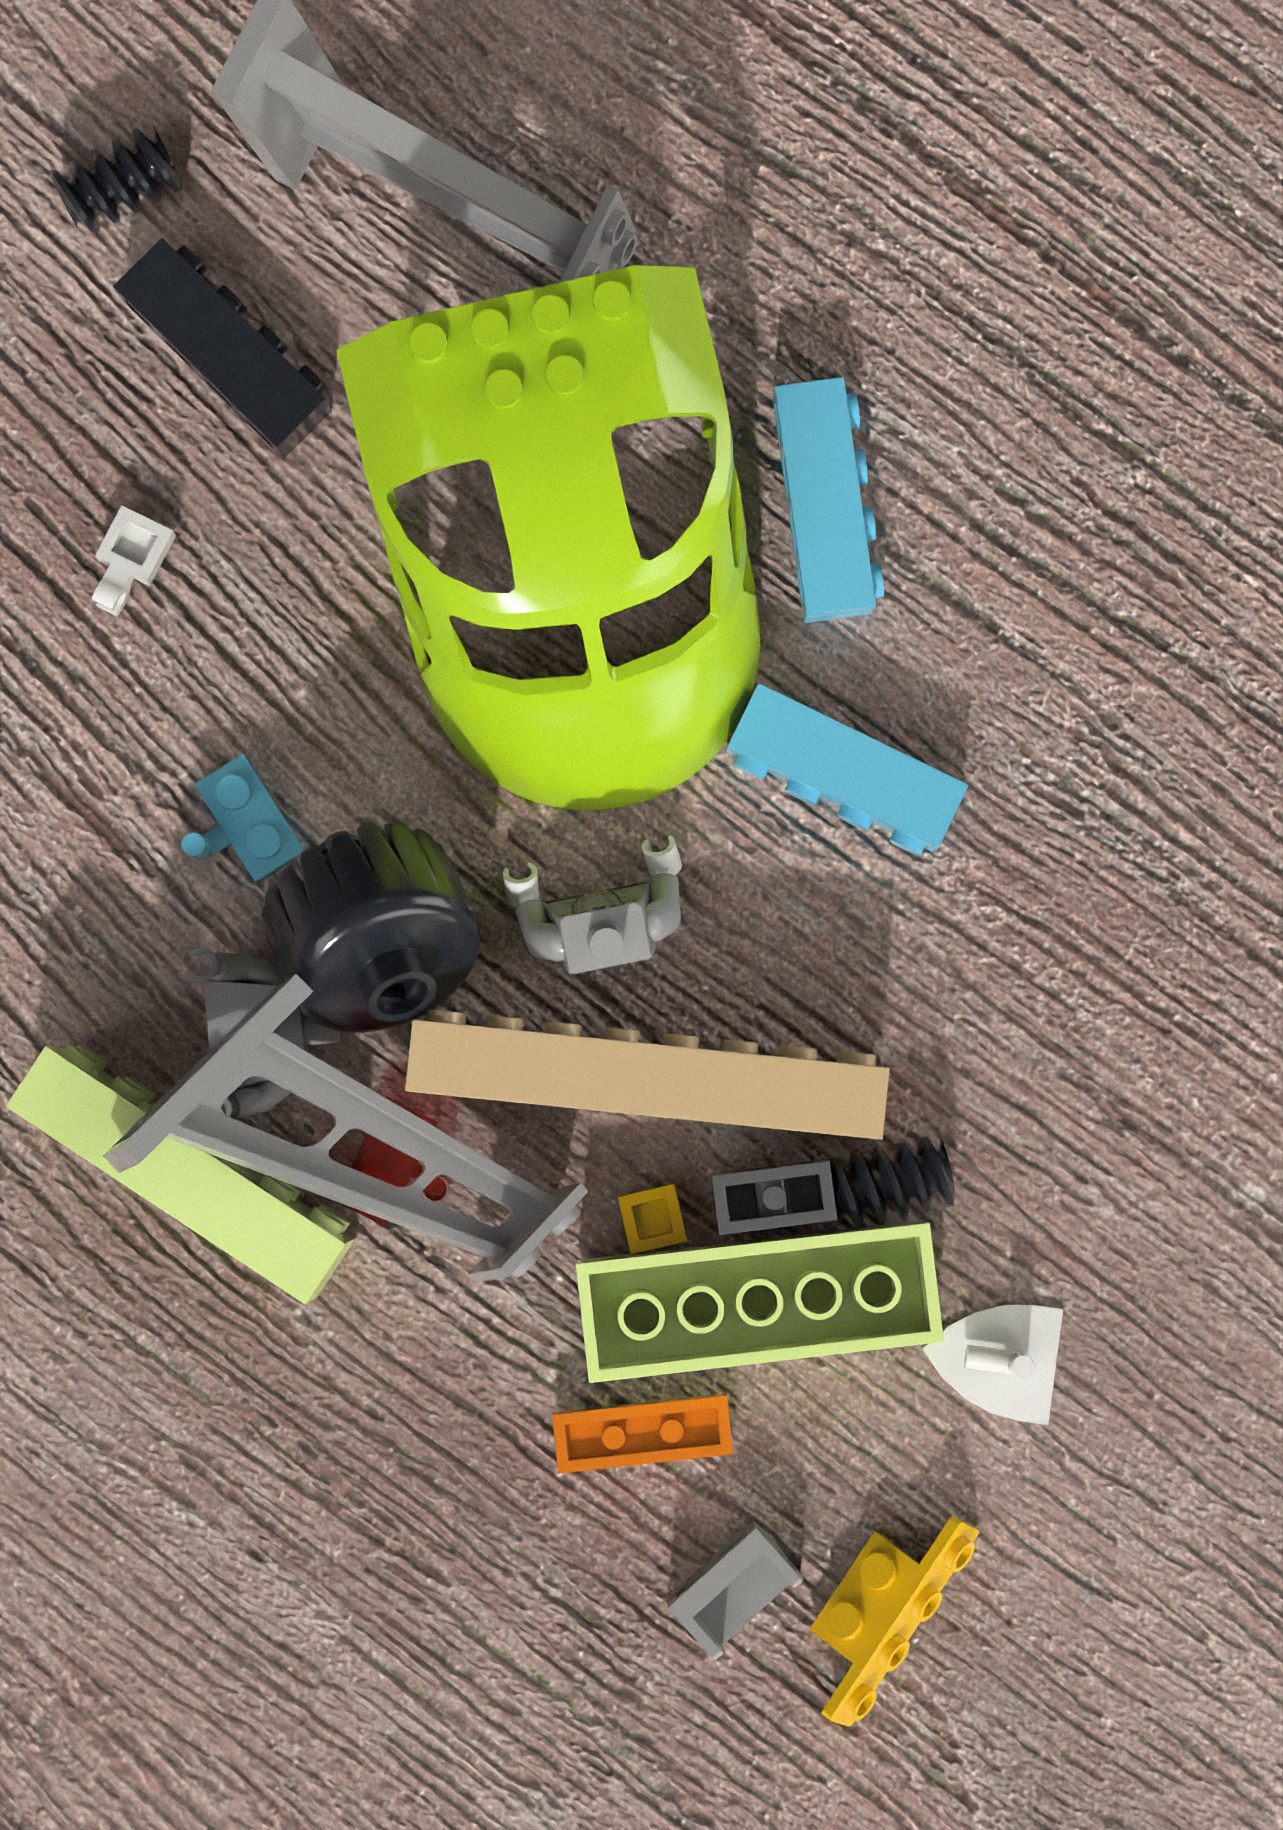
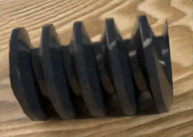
M154 124L155 139L152 140L138 128L132 130L134 149L129 150L117 138L112 140L113 159L110 161L99 150H91L93 169L90 171L77 159L71 160L72 179L69 181L56 169L49 171L51 179L77 228L78 223L81 222L92 233L99 232V212H102L113 223L119 222V202L121 201L134 213L141 211L139 193L142 191L153 202H160V182L162 181L174 192L182 191L181 178Z
M928 1137L919 1138L916 1156L913 1155L905 1142L896 1143L893 1161L890 1160L882 1147L873 1148L871 1166L866 1164L859 1152L851 1153L847 1172H845L837 1158L828 1159L830 1161L834 1199L839 1219L842 1221V1214L847 1213L857 1228L863 1227L865 1209L868 1208L872 1210L880 1223L885 1222L889 1203L895 1205L902 1217H907L909 1215L910 1200L915 1197L925 1212L931 1211L933 1193L939 1192L948 1207L954 1206V1180L942 1138H940L938 1151Z

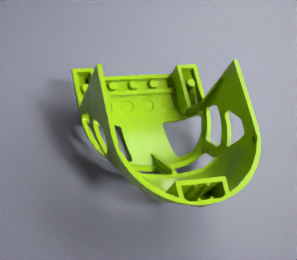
M633 265L394 320L337 349L369 492L381 527L390 569L404 612L423 686L438 723L461 755L494 783L520 797L560 809L581 811L609 810L650 800L672 790L703 768L727 742L748 705L759 666L760 622L756 588L746 543V524L741 490L733 460V438L730 418L695 267ZM670 417H701L702 437L707 440L714 472L700 513L670 549L651 560L643 559L640 556L629 520L612 444V433L617 427L647 420ZM478 459L487 462L491 470L510 551L515 588L509 593L485 592L443 574L409 540L394 513V510L399 508L394 488L424 474L452 465ZM708 556H711L710 611L675 644L618 667L611 666L607 662L599 627L600 619L659 597L689 578ZM409 576L416 587L422 609L413 595ZM450 616L461 618L478 626L511 630L577 624L581 629L588 667L584 674L577 676L521 680L473 667L452 626ZM427 653H428V655L430 656V659H431V664H430V665H429Z

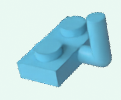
M241 754L194 784L219 825L203 835L189 833L184 836L181 846L187 855L203 861L232 844L253 880L259 883L298 859L301 852L305 850L245 754Z

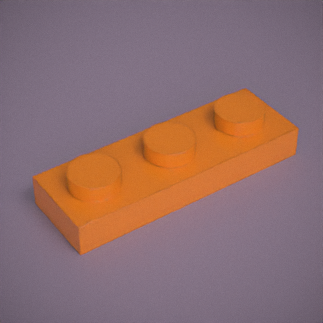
M726 1393L552 1412L558 1474L733 1455Z

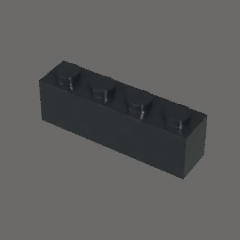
M161 238L113 285V288L121 300L284 459L332 412L326 398L323 396L329 388L307 365L304 364L299 370H296L282 356L288 350L287 346L266 325L263 324L256 330L242 316L248 310L247 307L228 287L223 284L216 291L202 277L207 268L186 246L182 244L175 251Z

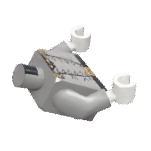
M668 835L669 846L661 852H653L649 839L643 842L641 848L649 874L652 876L650 881L546 902L538 900L540 897L538 874L534 864L527 863L528 878L522 880L511 878L508 868H505L503 878L506 901L516 907L515 913L529 952L538 959L556 961L569 974L627 964L653 957L660 940L674 933L681 921L679 883L675 875L681 870L682 862L674 837Z

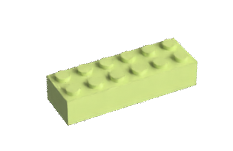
M69 1043L65 1047H44L5 1107L305 1305L319 1296L356 1239V1237L346 1231L350 1225L346 1218L323 1204L320 1207L315 1206L314 1209L310 1208L297 1199L302 1192L297 1186L267 1175L262 1176L254 1170L169 1138H165L139 1164L119 1173L103 1155L154 1106L151 1102L156 1094L129 1076L123 1079L120 1076L113 1078L103 1071L108 1062L80 1044L76 1047Z
M924 1220L576 1261L589 1383L944 1342L930 1223Z

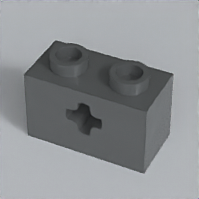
M823 1159L710 1174L717 1232L719 1235L837 1220L829 1160Z

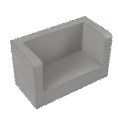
M753 1520L667 1598L668 1609L712 1659L716 1660L724 1653L723 1644L789 1584L795 1589L803 1581L801 1572Z

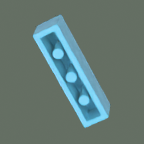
M844 377L775 386L772 402L803 623L870 615L876 606L875 598L884 597V584L880 563L870 564L867 542L876 540V528L872 506L862 507L859 485L868 484V472L864 450L854 451L851 429L860 427L856 393L846 394Z
M759 683L726 751L736 757L732 765L737 769L761 780H764L768 772L788 782L785 791L792 796L812 805H816L818 799L822 798L840 807L837 816L842 820L864 830H868L871 823L892 832L889 839L892 844L919 856L924 848L931 852L939 848L969 786Z

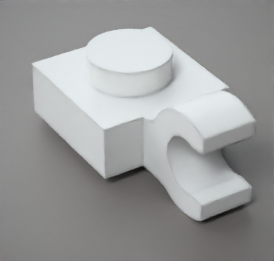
M121 505L95 555L99 562L109 566L92 596V600L97 602L96 606L118 617L127 601L134 579L148 586L151 585L176 537L174 531Z

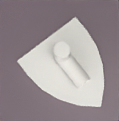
M1004 1304L976 1311L944 1328V1342L930 1343L922 1347L939 1375L966 1400L995 1415L1017 1421L1049 1424L1063 1309L1039 1305Z

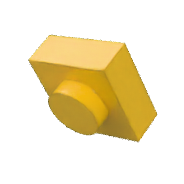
M674 1183L617 1197L630 1254L687 1242Z

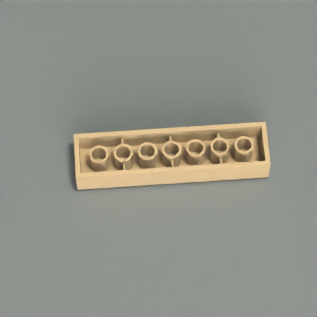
M428 1010L427 1021L412 1020L405 1091L883 1140L890 1068L875 1067L877 1055L837 1052L836 1062L816 1061L817 1049L794 1046H779L778 1057L757 1055L758 1043L735 1040L721 1041L720 1051L698 1049L699 1037L664 1034L662 1045L639 1043L640 1031L605 1028L604 1039L581 1037V1025L546 1022L545 1033L523 1031L524 1020L498 1016H487L486 1027L465 1025L466 1015L463 1013Z

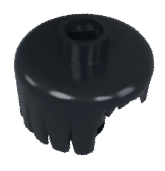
M393 822L384 824L388 841L373 824L357 827L358 837L347 831L333 833L319 846L313 844L301 852L299 860L303 881L298 876L294 867L289 864L280 873L279 887L277 884H272L265 894L266 906L261 914L266 937L284 980L286 981L297 974L313 991L298 1006L300 1011L311 1021L325 1028L347 1033H367L393 1028L426 1014L428 1010H433L463 984L473 969L481 944L478 918L442 844L435 842L433 837L423 829H414L413 833L403 823Z

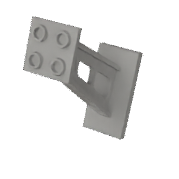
M292 0L256 1L211 92L277 182L296 190L317 147L320 146L563 271L564 273L559 282L616 270L619 265L624 267L629 262L637 244V234H635L636 229L617 188L607 185L587 225L346 88Z
M297 974L272 989L103 1155L121 1173L143 1161L165 1138L172 1139L483 1256L482 1260L468 1273L475 1282L494 1279L501 1281L511 1274L515 1278L522 1276L541 1256L542 1253L536 1247L551 1231L556 1236L559 1235L580 1215L581 1210L576 1204L589 1192L581 1183L546 1192L274 1033L273 1031L313 992ZM258 1076L270 1080L329 1112L334 1118V1125L318 1143L313 1146L302 1147L230 1118L223 1113L221 1106L224 1100L247 1078ZM359 1129L418 1160L422 1164V1172L410 1185L396 1187L333 1161L329 1157V1150L348 1130ZM445 1175L507 1208L510 1216L501 1226L492 1227L429 1201L422 1196V1192L436 1176Z

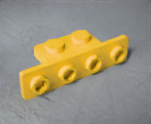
M955 1516L950 1517L921 1562H918L885 1536L874 1531L809 1629L853 1663L822 1710V1714L832 1722L849 1727L854 1721L861 1720L871 1710L877 1697L876 1688L886 1673L896 1669L906 1657L910 1647L909 1638L920 1622H925L936 1612L942 1600L941 1590L953 1572L956 1573L962 1570L971 1559L975 1550L973 1542L978 1536L979 1530Z

